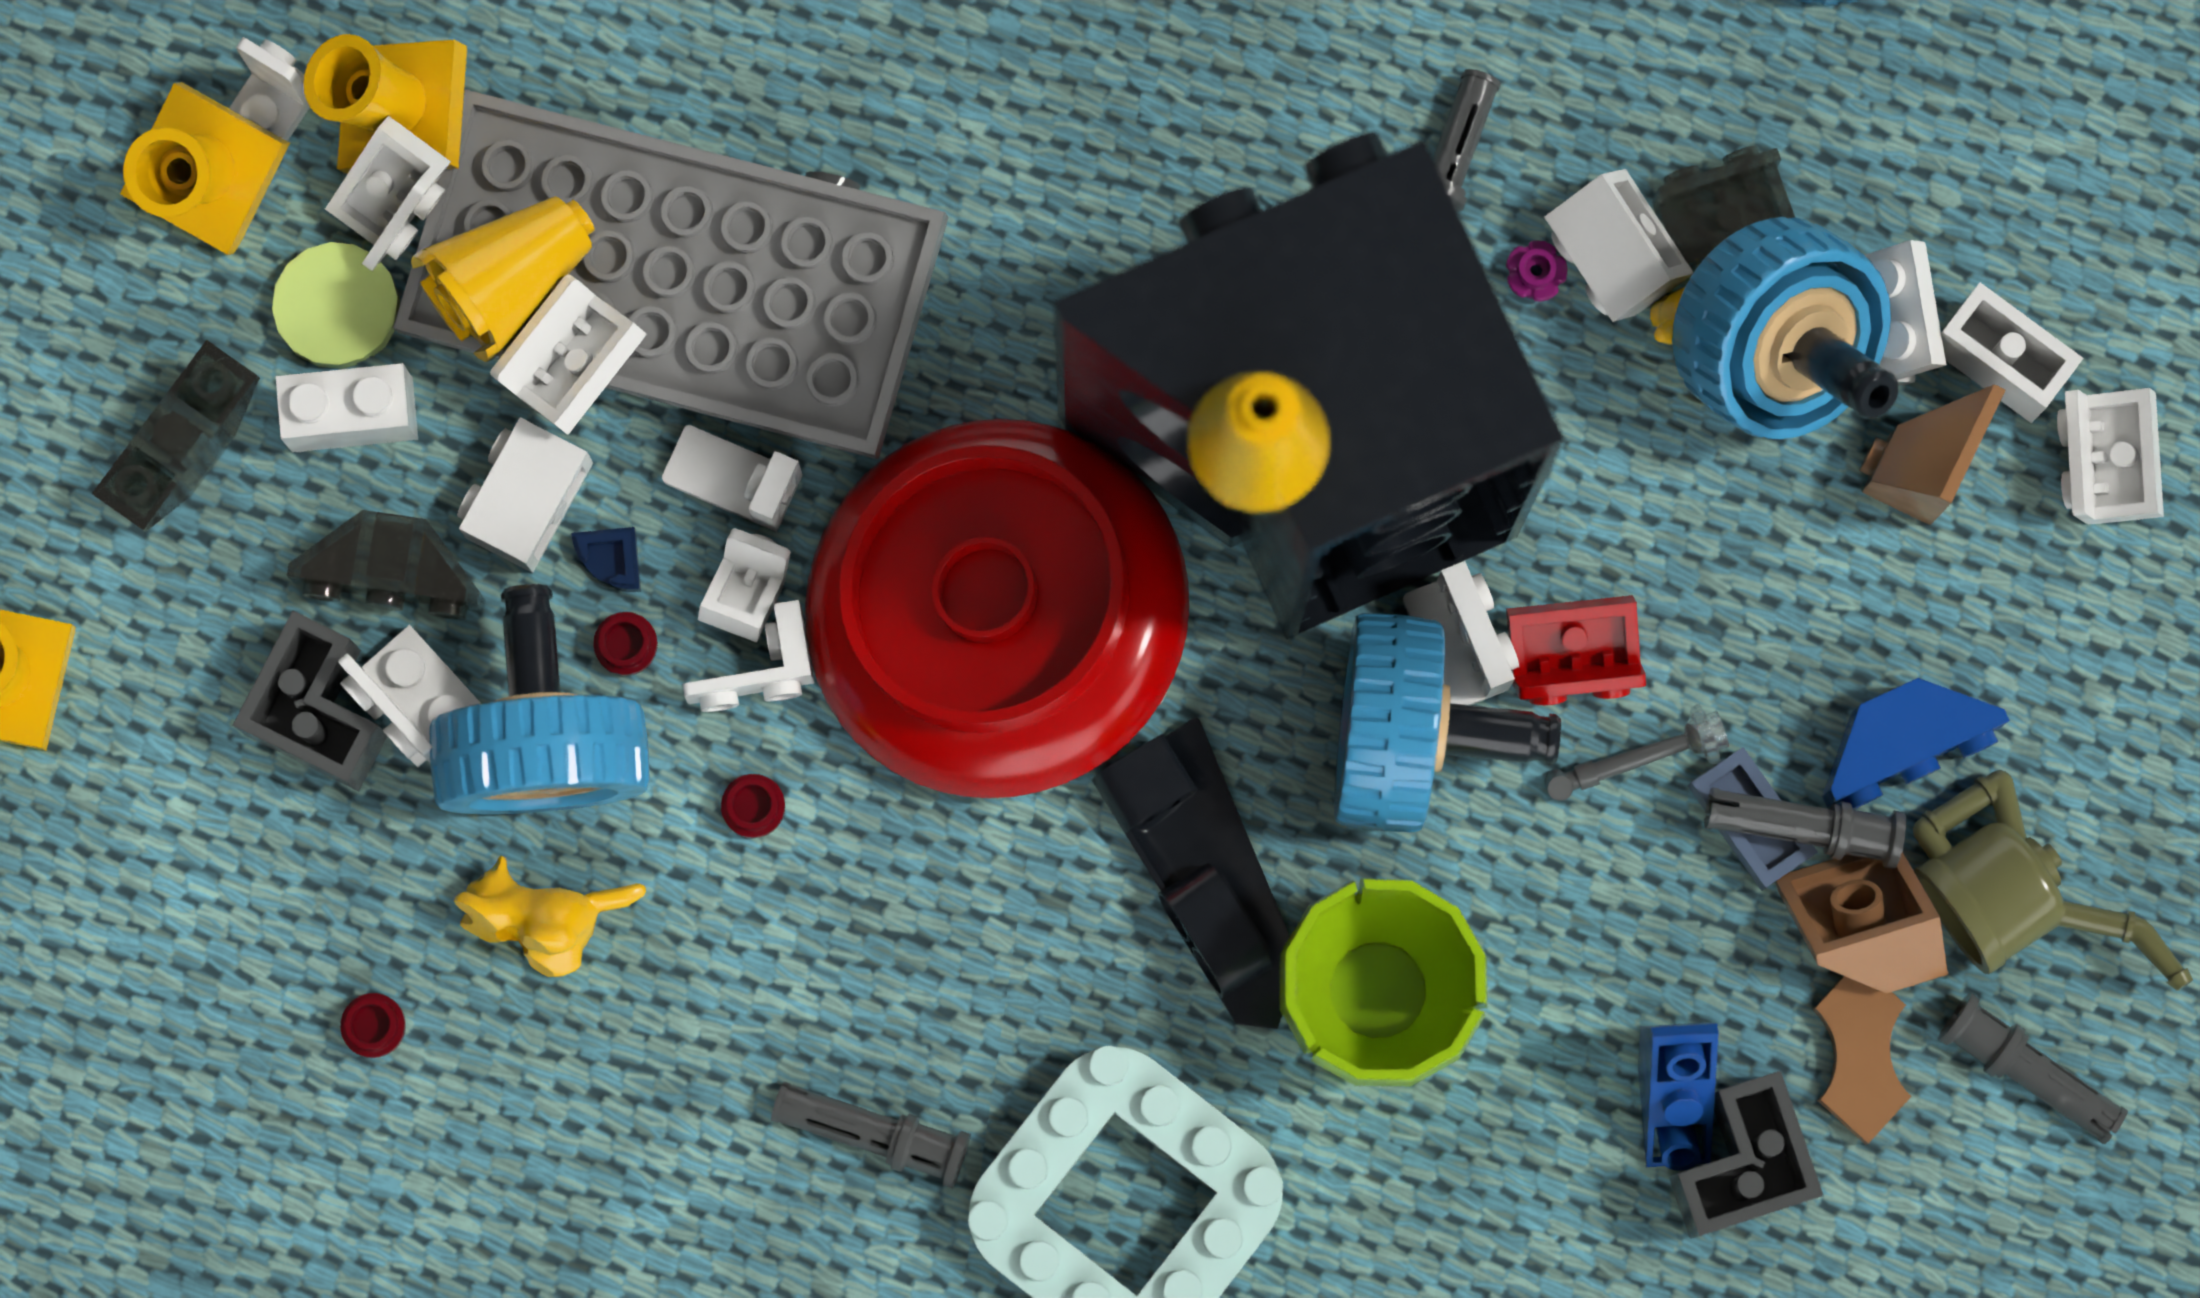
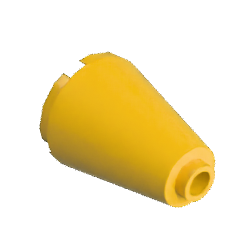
M554 196L426 247L412 256L411 264L413 269L425 265L429 276L423 279L420 284L430 301L461 342L472 335L482 345L473 354L478 359L487 362L506 346L544 303L563 277L570 274L592 249V243L588 235L594 232L595 228L587 213L575 200L572 199L565 203L559 197Z
M1250 372L1224 380L1212 388L1200 401L1189 426L1188 449L1191 466L1196 475L1218 500L1226 506L1257 513L1281 510L1303 496L1315 484L1326 464L1329 450V433L1322 410L1315 399L1303 387L1277 374Z

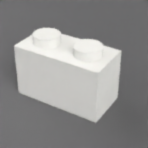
M1626 169L1599 175L1544 217L1553 230L1551 236L1556 249L1567 261L1576 265L1587 282L1586 293L1597 310L1604 315H1608L1612 322L1637 315L1694 273Z
M1981 282L1941 332L1946 361L1983 388L1995 384L2006 389L2001 401L2030 423L2047 408L2084 359Z
M403 363L276 376L280 437L291 452L418 440L413 378Z
M520 417L513 431L505 428L497 437L488 457V462L493 464V467L482 487L473 484L468 490L459 507L457 517L463 520L459 530L467 540L533 573L593 462L587 451Z

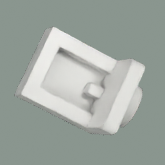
M733 528L726 540L723 560L700 605L698 620L757 643L785 583L790 550L776 544L772 539L764 535L749 534Z

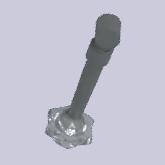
M1696 704L1690 709L1691 715L1685 724L1684 734L1630 750L1595 763L1591 760L1573 766L1574 770L1568 772L1560 769L1552 770L1545 777V787L1553 799L1562 801L1569 798L1575 789L1581 788V790L1600 785L1599 781L1625 773L1690 749L1695 755L1706 758L1711 764H1719L1721 759L1718 750L1729 747L1720 716L1717 711L1706 714L1701 705Z

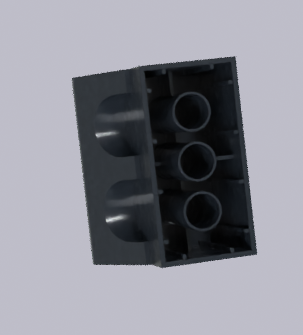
M1366 132L1345 139L1318 153L1304 165L1303 169L1312 186L1308 191L1264 210L1252 187H1240L1219 194L1195 206L1178 220L1180 229L1186 239V244L1054 301L1058 414L1065 430L1095 443L1115 456L1136 473L1153 493L1231 548L1242 543L1286 640L1441 572L1443 569L1517 538L1565 441L1424 140L1388 155L1378 132ZM1250 372H1266L1286 377L1303 387L1315 399L1325 417L1329 433V450L1322 474L1303 496L1281 510L1251 513L1226 506L1204 486L1191 466L1188 433L1193 414L1200 401L1212 388L1233 376Z

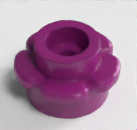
M1533 240L1526 247L1517 246L1509 254L1506 261V268L1510 274L1507 277V283L1512 292L1521 298H1530L1536 302L1547 301L1558 293L1559 284L1564 283L1567 279L1568 267L1565 258L1558 256L1555 253L1556 248L1546 241ZM1534 265L1540 266L1542 274L1539 276L1532 275L1531 267Z

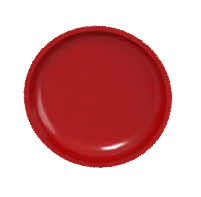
M1014 419L976 420L951 425L927 433L898 448L865 473L836 508L822 533L808 577L805 602L806 635L810 659L817 682L830 709L852 739L876 761L918 785L943 793L976 798L1017 797L1063 785L1090 772L1110 759L1129 743L1153 715L1173 681L1184 649L1190 609L1187 570L1177 534L1165 510L1139 476L1115 456L1081 436L1048 424Z

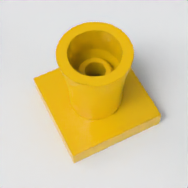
M353 34L338 35L325 41L313 53L307 64L303 86L307 103L318 116L329 121L340 122L337 169L346 174L349 173L377 128L388 116L451 161L446 169H459L467 46L455 39L371 45L366 39Z
M183 82L174 83L152 129L140 135L131 144L126 153L123 165L125 184L120 195L133 201L147 213L165 219L227 255L234 254L243 240L290 142Z
M0 609V741L47 750L76 630L73 624Z

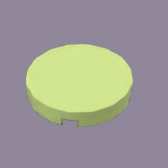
M329 242L306 249L286 265L275 284L272 312L278 333L297 356L317 367L345 369L358 365L357 363L365 361L370 356H375L386 347L395 331L393 327L401 302L394 279L381 261L371 271L362 264L369 253L368 251L355 244Z

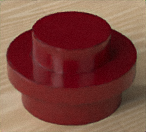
M619 612L607 617L598 626L594 635L593 646L598 661L606 670L620 676H632L644 671L653 662L658 649V639L654 628L644 617L633 612Z
M747 774L738 777L728 785L722 796L721 812L724 821L733 832L745 838L753 839L769 835L778 828L785 814V798L781 789L773 780L760 774Z
M379 993L363 994L352 1000L345 1008L340 1022L341 1035L346 1045L356 1054L367 1058H380L392 1053L401 1044L406 1031L405 1015L401 1007L390 997Z

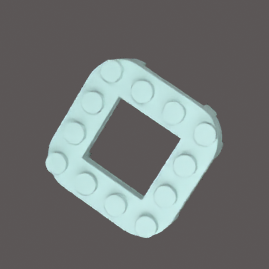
M1104 1046L1082 1055L1064 1070L988 1167L973 1191L969 1206L968 1223L973 1240L986 1261L1032 1298H1219L1273 1228L1281 1209L1283 1182L1273 1158L1257 1140L1161 1065L1141 1052L1123 1047ZM1114 1114L1216 1193L1138 1296L1035 1216Z

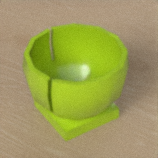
M1360 878L1359 890H1357L1355 881L1348 882L1307 907L1280 953V1010L1304 1054L1313 1053V1058L1310 1061L1354 1086H1413L1459 1060L1486 1016L1483 1011L1479 1010L1488 1008L1487 956L1457 906L1412 880Z

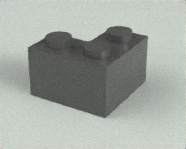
M292 611L239 711L233 726L245 736L358 792L388 737L378 724L334 703L342 688L340 682L349 675L337 661L346 653L356 661L361 652L358 646L350 638Z
M1781 1070L1715 1092L1714 1112L1730 1157L1669 1177L1690 1239L1824 1196Z

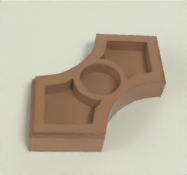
M1843 976L1812 1009L1822 1020L1829 1033L1834 1054L1830 1081L1817 1101L1859 1140L1867 1145L1912 1097L1898 1080L1890 1055L1892 1030L1906 1004L1893 992L1886 994Z

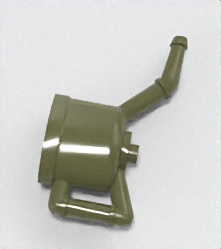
M1996 770L1986 777H1978L1974 780L1975 784L1932 812L1927 810L1922 814V818L1914 824L1913 835L1929 857L1927 861L1914 868V873L1939 914L1941 922L1957 946L1984 974H1991L2003 966L2007 959L2056 927L2061 926L2121 938L2122 942L2125 943L2132 941L2168 980L2166 983L2176 991H2179L2193 981L2188 968L2184 969L2154 927L2145 919L2135 916V912L2127 911L2126 914L2063 900L2058 886L2061 885V878L2057 870L2062 865L2061 858L2050 844L2042 847L2033 838H2027L2014 782L2006 771ZM1986 806H1993L1997 823L1985 825L1952 847L1946 838V832Z

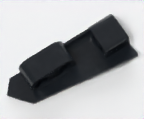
M1192 718L1167 736L1161 734L1109 765L1094 776L1092 782L1159 887L1160 892L1158 896L1165 912L1235 1024L1277 1029L1283 1015L1280 1010V953L1290 935L1203 726L1198 718Z

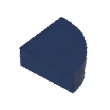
M635 527L571 533L574 549L579 559L592 573L591 575L594 578L611 585V588L616 590L641 592Z

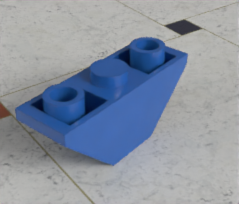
M1920 678L1914 679L1860 704L1851 712L1822 798L1827 808L1831 807L1833 803L1837 804L1840 801L1849 802L1854 810L1883 796L1878 784L1900 774L1905 784H1910L1941 769L1936 759L1941 755L1959 748L1963 758H1966L1996 744L1999 741L1994 731L2000 729L2010 720L2003 708Z
M1699 1022L1640 1026L1638 1073L1646 1167L1665 1166L1671 1170L1681 1171L1689 1169L1696 1164H1708L1711 1162L1719 1038L1717 1023ZM1701 1124L1703 1154H1700L1695 1125ZM1655 1127L1658 1136V1143L1661 1154L1660 1157H1653Z

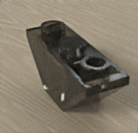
M206 340L92 492V495L138 528L147 532L192 496L237 434L260 377Z
M362 510L288 564L287 577L296 586L303 587L302 596L314 600L340 602L341 593L344 592L365 595V605L382 610L403 611L405 601L428 604V614L451 620H466L468 610L484 613L485 598L429 522L423 518Z

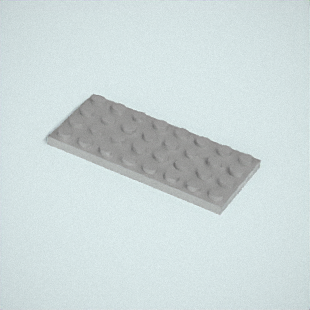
M465 89L459 169H446L438 180L437 184L446 191L426 218L416 253L426 247L551 197L557 196L565 203L573 199L587 213L594 225L595 231L588 235L592 243V249L570 272V275L579 280L597 297L634 322L647 334L605 388L879 460L948 222L946 212ZM425 265L415 269L411 267L393 329L399 334L471 353L481 348L482 345L472 335L461 342L438 313L420 284L423 279L429 276ZM530 319L522 326V328L514 335V337L506 344V346L496 356L493 357L494 359L499 360L506 349L512 344V342L523 330V328L530 321Z

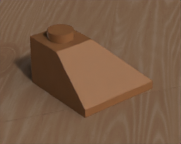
M1993 384L1899 424L1889 435L1887 441L1875 437L1859 469L1860 472L1869 475L1862 493L1931 525L1952 503L2006 389Z
M1903 852L1895 869L1885 868L1881 860L1845 855L1841 860L1832 859L1789 872L1775 882L1780 896L1817 965L1886 994L1948 975L1940 916Z

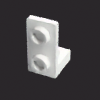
M242 37L236 49L252 74L229 109L288 141L310 108L304 94V74L294 67L297 61L295 57L277 44L264 39L259 47L245 37Z
M692 425L684 427L662 475L666 485L775 532L778 531L802 478L798 460L774 451L772 458L768 459Z
M794 600L774 604L776 622L765 623L771 661L783 659V667L682 684L684 697L688 704L700 703L702 712H715L739 706L738 696L763 692L764 701H781L801 696V686L814 684L800 601Z

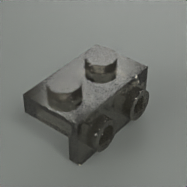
M1758 146L1745 147L1726 155L1722 159L1724 164L1722 166L1700 172L1697 165L1674 171L1663 178L1665 185L1658 188L1652 200V205L1661 224L1690 267L1699 265L1717 245L1747 225L1770 218H1796L1777 169L1782 160L1777 148L1760 153Z

